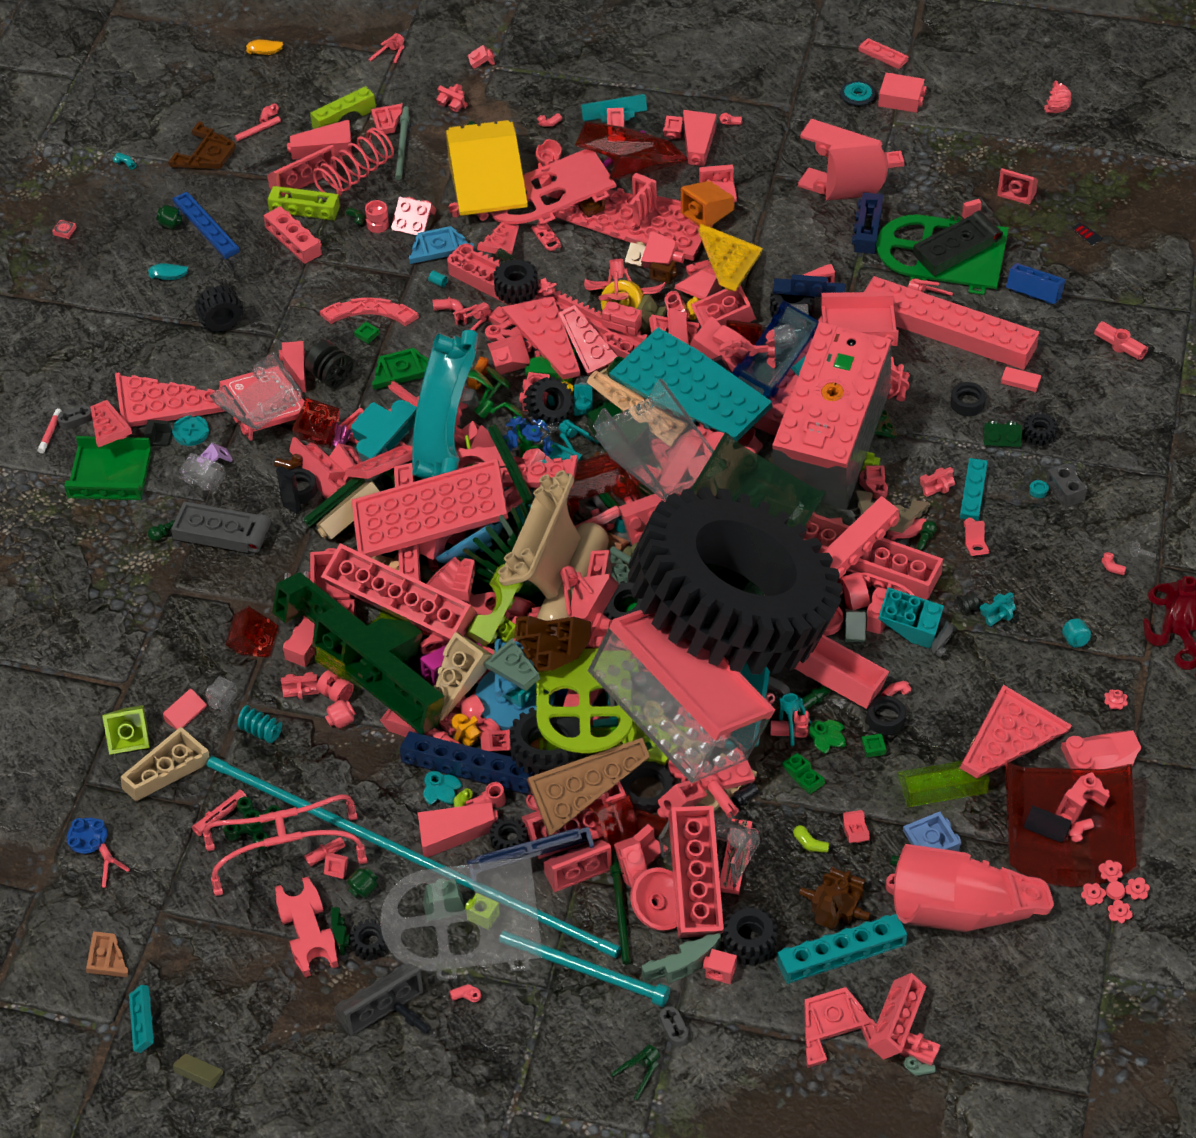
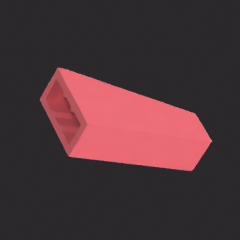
M684 110L683 127L688 164L705 166L716 129V114Z
M349 120L291 135L290 143H287L288 153L292 155V160L302 159L330 145L334 146L335 156H339L340 150L348 151V145L351 143Z
M711 316L693 337L690 346L699 350L710 359L722 355L733 375L743 382L745 379L749 380L754 374L752 369L755 363L748 355L744 359L735 355L725 358L727 350L719 352L721 344L713 341V335L720 329L721 325Z
M492 802L418 812L423 856L431 857L490 833L492 824L498 820L497 810H493Z

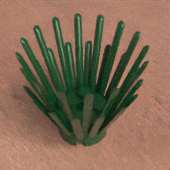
M520 504V511L524 521H526L528 516L525 504L524 506ZM512 507L511 513L521 532L523 524L515 508ZM500 515L499 520L510 537L507 543L513 550L517 537L504 516ZM486 526V531L494 539L493 542L499 549H496L494 553L476 537L473 538V542L483 550L481 553L490 561L483 560L467 548H464L463 552L472 557L471 559L475 560V564H477L475 565V572L481 576L475 575L474 578L490 585L497 568L506 563L504 557L511 550L490 526ZM457 557L460 562L464 559L463 557ZM527 580L523 582L519 592H515L514 595L532 601L542 592L535 584Z

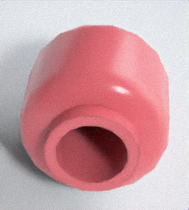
M341 699L327 707L328 715L325 718L331 727L335 725L336 728L342 729L354 721L356 712L349 701L345 702Z

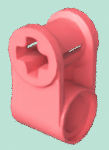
M677 291L667 293L664 298L667 310L671 308L686 312V319H690L686 304Z

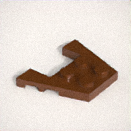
M198 121L192 129V135L204 138L191 156L175 152L168 163L169 167L221 169L236 149V143L222 134L218 135L213 132L212 128L209 129L204 126V123Z

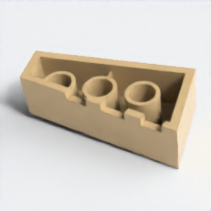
M180 727L120 777L122 789L135 801H138L206 766L209 759V751Z

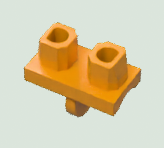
M456 714L451 721L452 727L456 730L454 740L462 741L464 745L470 747L476 744L478 741L477 737L481 733L476 727L478 719L472 716L469 721L466 715Z

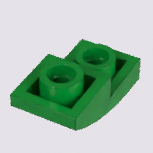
M799 753L782 762V766L808 794L825 785V779L811 768V763Z

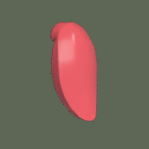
M914 519V523L903 533L887 530V538L894 541L896 538L915 537L922 530V525L926 519Z

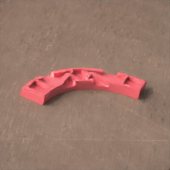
M381 298L350 299L351 301L341 304L338 302L320 310V315L330 324L347 317L367 314L388 317L404 326L419 318L418 313L413 309Z

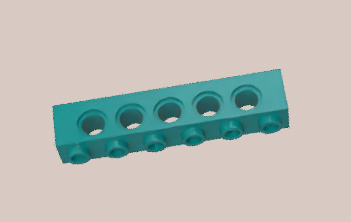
M897 914L885 915L878 920L867 921L854 928H845L838 933L827 934L814 941H805L801 945L784 948L778 952L777 964L786 984H790L906 946L907 933Z

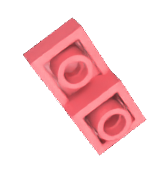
M722 325L713 335V341L723 344L730 340H739L741 335L731 328ZM741 347L733 355L744 359L750 351Z

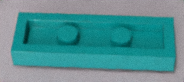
M143 984L129 994L133 1051L138 1053L143 1052L154 1043L149 986Z

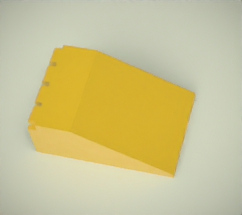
M505 120L497 121V124L489 122L481 123V126L472 124L464 125V128H461V126L449 127V130H446L448 159L460 216L528 207L513 122Z

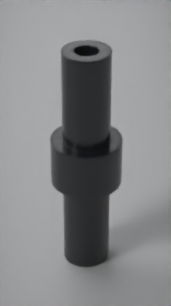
M400 1002L395 1005L394 1009L405 1018L409 1025L415 1026L425 1035L431 1031V1028L420 1019L416 1012L410 1011Z

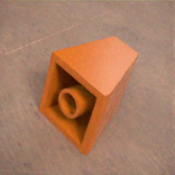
M711 181L681 187V214L698 226L703 224L710 227L734 210V197Z

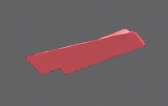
M292 438L290 452L292 455L300 454L302 456L301 467L314 474L317 488L325 499H328L346 484L341 479L344 477L345 472L316 444L310 442L308 445H304L298 438Z

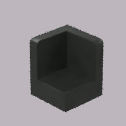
M148 420L144 431L145 438H149L151 446L168 447L172 435L170 422Z

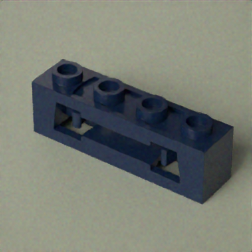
M863 192L862 199L858 200L857 209H860V211L856 212V221L858 223L855 222L854 233L856 234L852 236V245H855L854 252L875 254L883 194ZM866 212H868L867 216L873 217L871 230H864Z

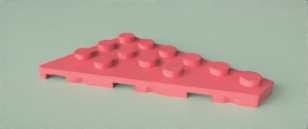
M115 373L120 415L130 427L146 425L148 420L171 421L189 415L195 417L228 411L224 401L220 400L218 391L207 389V391L196 389V386L176 384L174 382L166 384L158 382L157 379L140 378L135 375L127 377L120 375V373Z
M1003 685L971 744L960 769L978 779L1067 733L1072 725Z

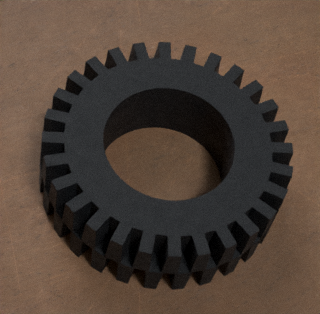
M701 487L697 495L691 488L684 489L680 496L674 492L668 496L665 502L662 500L657 505L629 561L628 567L631 569L628 573V582L634 583L631 590L633 597L642 599L639 606L643 614L656 613L651 624L657 630L671 626L672 630L668 639L675 645L684 638L691 641L687 651L689 654L696 657L701 648L710 651L708 663L715 666L720 664L723 657H727L731 671L740 672L747 662L752 674L761 675L765 667L768 668L771 674L780 673L784 666L791 670L796 668L799 661L804 663L809 658L811 652L813 653L841 602L839 596L842 592V584L837 583L840 574L837 568H830L833 562L830 553H818L822 543L817 537L804 540L808 529L801 523L792 528L787 526L786 524L790 518L789 514L781 511L776 518L769 515L768 511L771 504L763 500L757 508L750 506V495L741 493L736 502H734L728 489L720 488L716 496L713 495L709 487ZM705 564L726 567L752 581L765 595L748 593L729 585L717 577Z

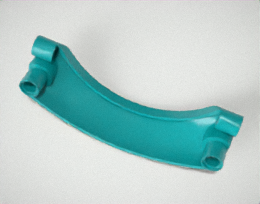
M464 330L461 337L454 336L453 338L438 333L433 341L415 416L412 445L413 476L426 479L458 470L460 457L456 452L454 442L455 421L462 390L476 355L478 333L473 330Z

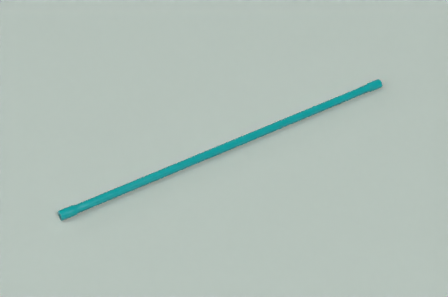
M211 756L207 761V767L222 774H227L292 806L301 808L312 804L231 766L215 756ZM321 807L306 811L445 878L456 880L458 884L584 942L604 954L617 958L620 953L621 947L614 943L600 939L477 880L472 881V878Z

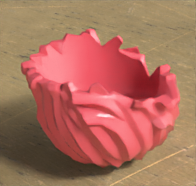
M1054 81L1052 91H1050V99L1046 100L1048 102L1044 109L1046 113L1064 112L1071 105L1072 95L1070 90L1062 83L1059 84L1058 81Z

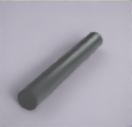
M590 489L587 494L601 512L608 510L597 493ZM616 518L613 519V520H611V521H609V523H611V524L615 523V522H616Z

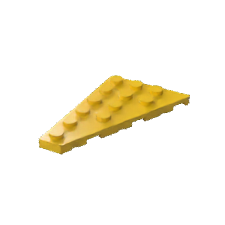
M700 224L698 232L719 285L723 286L726 290L736 291L760 257L763 248Z

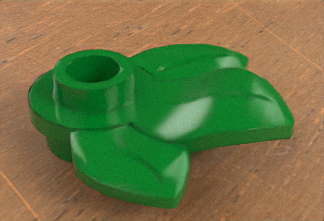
M827 720L825 722L814 721L810 724L809 734L814 739V745L821 752L826 754L830 746L845 747L846 745L845 738L841 733L844 726L840 722Z

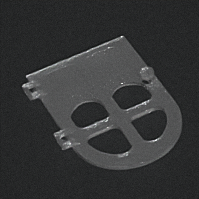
M531 857L417 871L396 883L383 903L380 918L381 931L389 950L404 964H412L422 971H437L438 981L457 978L456 968L509 962L511 972L530 969L529 959L543 958ZM463 879L470 883L476 893V901L472 908L465 911L447 912L444 906L442 888L444 882ZM422 883L429 884L432 888L434 912L431 915L401 917L398 913V904L401 898L413 887ZM466 921L473 922L478 926L481 933L478 946L469 954H452L449 950L448 925ZM434 926L437 931L438 955L435 958H424L415 955L402 944V932L409 928ZM524 960V966L514 967V961ZM452 969V975L442 976L441 970Z

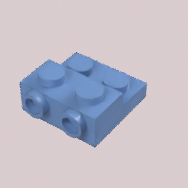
M941 812L903 826V832L911 845L958 852L960 850V837L958 834H954L949 820L944 818Z

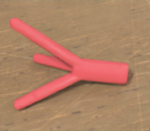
M101 844L99 851L104 858L102 887L105 888L110 862L126 872H129L130 869L112 857L106 844Z

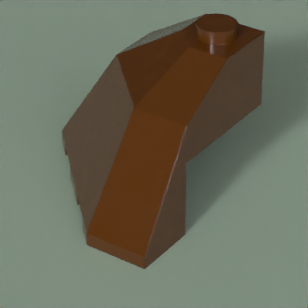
M532 616L516 618L514 638L517 642L521 643L523 652L529 660H532L533 667L538 673L554 671L580 657L590 640L591 621L574 616L549 621Z

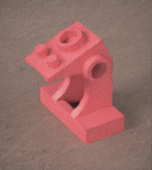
M1092 772L1081 776L1064 795L1055 814L1071 820V825H1073L1087 802L1086 799H1092L1104 807L1109 798V790L1103 788L1100 779L1096 778Z

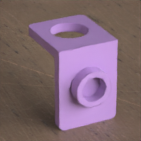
M211 443L199 456L197 462L202 471L207 472L218 458L232 462L233 459L226 448Z

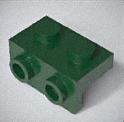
M988 421V423L984 424L983 446L1021 448L1022 425H1017V422L999 424L998 421Z

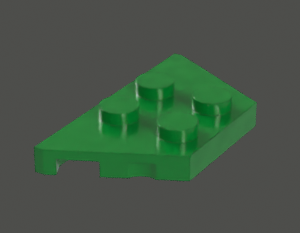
M415 348L379 356L375 378L372 381L373 390L391 385L392 381L399 384L424 377L429 359L421 355Z

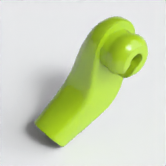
M799 825L794 828L793 834L804 849L809 852H828L829 842L814 839L804 826Z

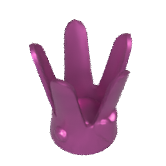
M336 422L335 437L331 444L337 446L338 443L346 445L352 430L348 429L346 432L347 426H338Z

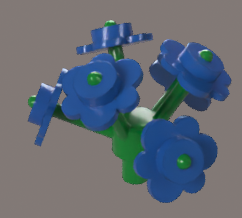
M520 416L510 418V421L505 425L506 427L513 426V428L503 436L510 452L512 448L515 449L519 446L520 458H523L524 453L531 448H543L546 456L549 457L554 450V443L550 440V436L544 438V444L532 445L533 442L540 441V437L543 435L540 431L541 428L548 432L550 431L546 428L548 424L545 423V420L538 419V421L532 419L533 422L538 424L532 425L529 422L524 423L526 418H521Z

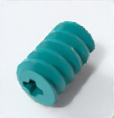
M246 705L240 712L238 728L245 730L249 734L252 733L253 736L265 740L267 743L274 742L282 730V722L277 723V719H271L268 714L264 716L262 711L257 713L256 708L251 709V706Z

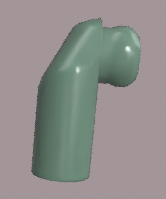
M913 1056L907 1057L904 1061L905 1068L915 1076L935 1073L934 1062L932 1066L926 1063L922 1064Z

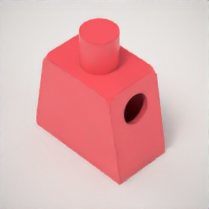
M651 231L641 259L644 268H650L652 262L669 266L672 261L684 262L685 253L678 252V246L674 240Z
M696 778L674 785L658 800L660 808L657 810L658 815L662 819H666L671 807H692L708 796L699 780Z

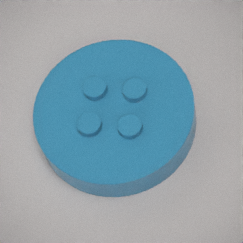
M492 671L488 672L477 686L475 695L478 696L484 706L481 718H491L499 725L501 730H509L510 726L513 727V720H520L519 714L522 712L528 714L529 709L532 707L537 710L536 692L532 700L528 703L526 702L522 708L502 696L497 698L495 693V673ZM553 692L549 696V704L551 706L556 705L555 692Z

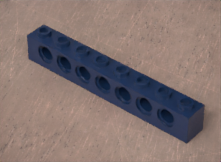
M411 731L408 732L400 746L401 762L485 784L498 782L503 788L533 795L527 778L534 776L535 772L525 773L524 767L518 768L516 761H513L510 756Z

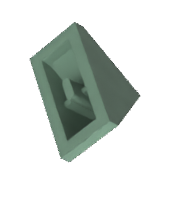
M845 609V642H865V609Z

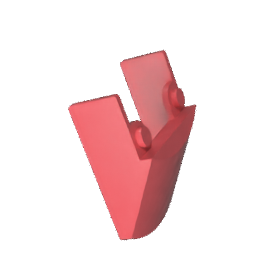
M814 119L809 121L800 134V138L815 142L816 151L820 155L828 157L827 173L808 168L798 182V187L825 195V201L860 198L863 192L877 194L880 191L888 174L887 154L883 152L880 140Z

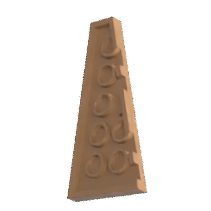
M643 738L527 778L549 836L557 832L650 757Z

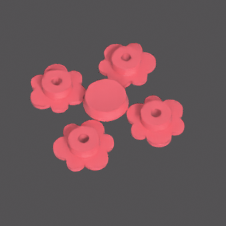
M1107 860L1106 863L1100 864L1098 868L1101 878L1107 879L1110 882L1106 887V891L1100 888L1098 883L1093 885L1087 883L1083 886L1081 897L1086 899L1087 905L1093 906L1095 903L1101 904L1102 898L1107 894L1109 898L1115 900L1113 905L1108 907L1110 912L1109 919L1122 924L1125 920L1132 918V912L1129 910L1130 905L1127 903L1123 904L1119 899L1126 893L1131 895L1133 900L1138 898L1144 900L1148 896L1147 891H1149L1150 887L1148 884H1145L1143 878L1138 877L1135 880L1129 879L1128 885L1124 888L1123 884L1117 881L1123 875L1121 871L1122 865L1119 862L1113 863L1112 860Z

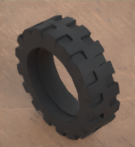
M645 761L623 778L620 783L627 795L628 809L631 811L635 810L639 814H642V812L652 814L655 811L658 813L657 810L660 808L658 800L674 786L671 772L666 770L662 764L658 765L654 761H651V763ZM652 777L659 780L664 788L659 795L653 798H640L631 792L630 785L638 778Z

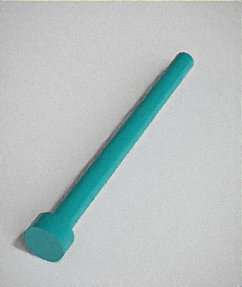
M502 931L499 942L651 998L652 1004L662 1008L669 998L670 987L661 983L657 987L507 931Z

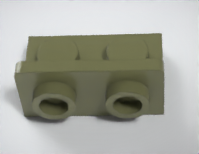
M650 294L644 295L637 309L642 310V325L639 329L641 335L651 334L649 323L651 315L664 317L667 312V307H658Z

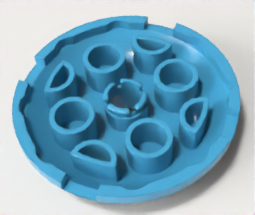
M500 521L487 525L497 535L501 533L503 528ZM485 526L436 557V559L442 564H447L454 557L471 559L472 557L463 552L464 548L469 549L473 553L477 550L480 553L483 551L473 542V538H478L488 548L492 546L491 541L494 539L486 531Z

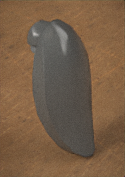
M945 621L943 629L932 642L931 652L938 657H942L945 654L946 649L943 647L953 632V624Z

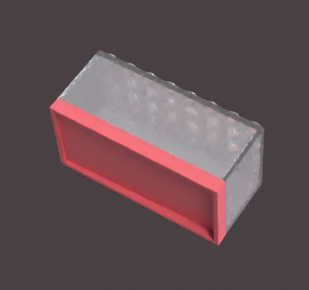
M641 610L615 618L588 669V672L691 783L746 761L775 711L767 700L740 672L730 670L729 661L725 657H723L718 666L708 663L710 651L701 648L695 657L687 652L691 641L684 638L676 645L668 639L672 630L671 626L657 630L651 624L656 613L643 614Z

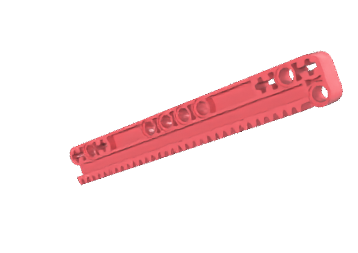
M471 244L460 245L447 259L449 274L499 300L494 289V271L497 266H500L499 260L494 261V257L489 258L488 254L483 255L482 251L475 252ZM538 281V290H539V289H540V286H541V283H539V281ZM561 291L553 292L549 296L537 293L534 299H530V301L554 297L559 312L575 305L618 357L626 358L647 338V334L641 336V331L636 335L603 327L601 311L595 312V308L590 309L589 305L584 306L583 302L578 304L577 299L572 301L571 296L567 298V294L561 295Z

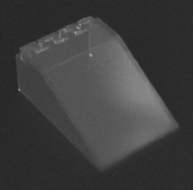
M663 379L657 381L649 398L624 410L623 414L619 413L611 417L606 408L602 409L593 425L597 432L595 436L608 455L664 501H666L670 494L675 492L679 495L684 489H689L726 468Z

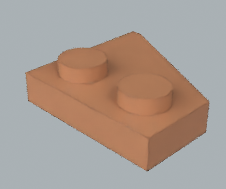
M93 931L86 973L128 977V969L123 961V955L118 947L115 934Z

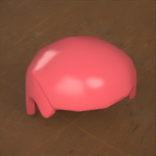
M546 139L536 149L537 160L544 166L545 160L549 164L560 160L561 145L555 140Z
M474 694L462 702L461 714L466 715L469 721L472 716H475L478 719L476 727L483 725L486 718H481L484 706L478 696Z

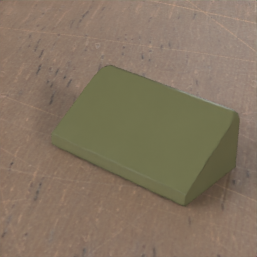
M186 1053L173 1065L176 1074L210 1089L214 1088L224 1072L222 1069Z

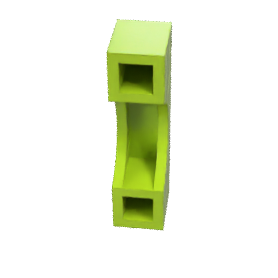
M365 86L311 112L312 128L316 129L338 123L340 118L349 112H359L362 116L371 113V109L376 108L375 95Z
M505 564L497 568L490 582V586L496 595L494 610L489 615H476L465 633V636L483 646L495 641L498 635L496 630L498 626L504 623L506 619L504 614L507 609L512 607L515 601L513 596L515 592H519L523 585V582L508 586L501 585L498 570Z

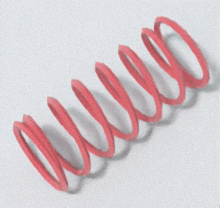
M370 128L366 132V138L358 137L357 145L350 143L348 151H339V158L330 157V165L322 163L320 168H315L313 180L319 191L325 192L318 184L315 175L317 171H321L324 179L336 189V194L340 197L342 191L350 190L351 185L358 184L360 178L367 177L370 171L377 170L378 166L385 164L387 159H392L394 155L393 145L383 131L377 128ZM375 131L381 133L389 143L391 148L390 156H388L386 144ZM371 133L376 135L381 141L385 150V156L374 146L370 136ZM361 139L370 145L375 154L376 161L372 160L363 151L360 145ZM351 146H355L361 152L366 161L367 168L355 159L351 152ZM343 152L352 159L358 174L347 167L342 159L341 154ZM378 155L384 158L382 162H379ZM333 159L343 166L349 181L345 180L336 171L332 163ZM369 161L376 164L374 168L370 169ZM324 166H327L334 173L338 180L339 187L334 178L329 174V172L323 169ZM360 168L366 170V174L360 175ZM350 173L358 177L356 181L351 182ZM341 180L347 183L348 187L342 189Z

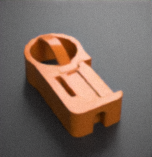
M479 356L474 369L486 376V368L489 367L488 358ZM468 378L467 386L469 389L478 390L482 385L476 379Z

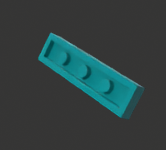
M969 458L960 519L973 518L975 521H979L988 460Z

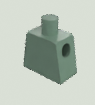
M441 878L435 883L426 885L423 906L427 921L466 914L463 896L456 880Z

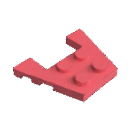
M846 987L814 996L804 1001L807 1068L826 1063L827 1058L822 1048L821 1040L861 1029L867 1045H869L876 1023L863 1011L864 1008Z

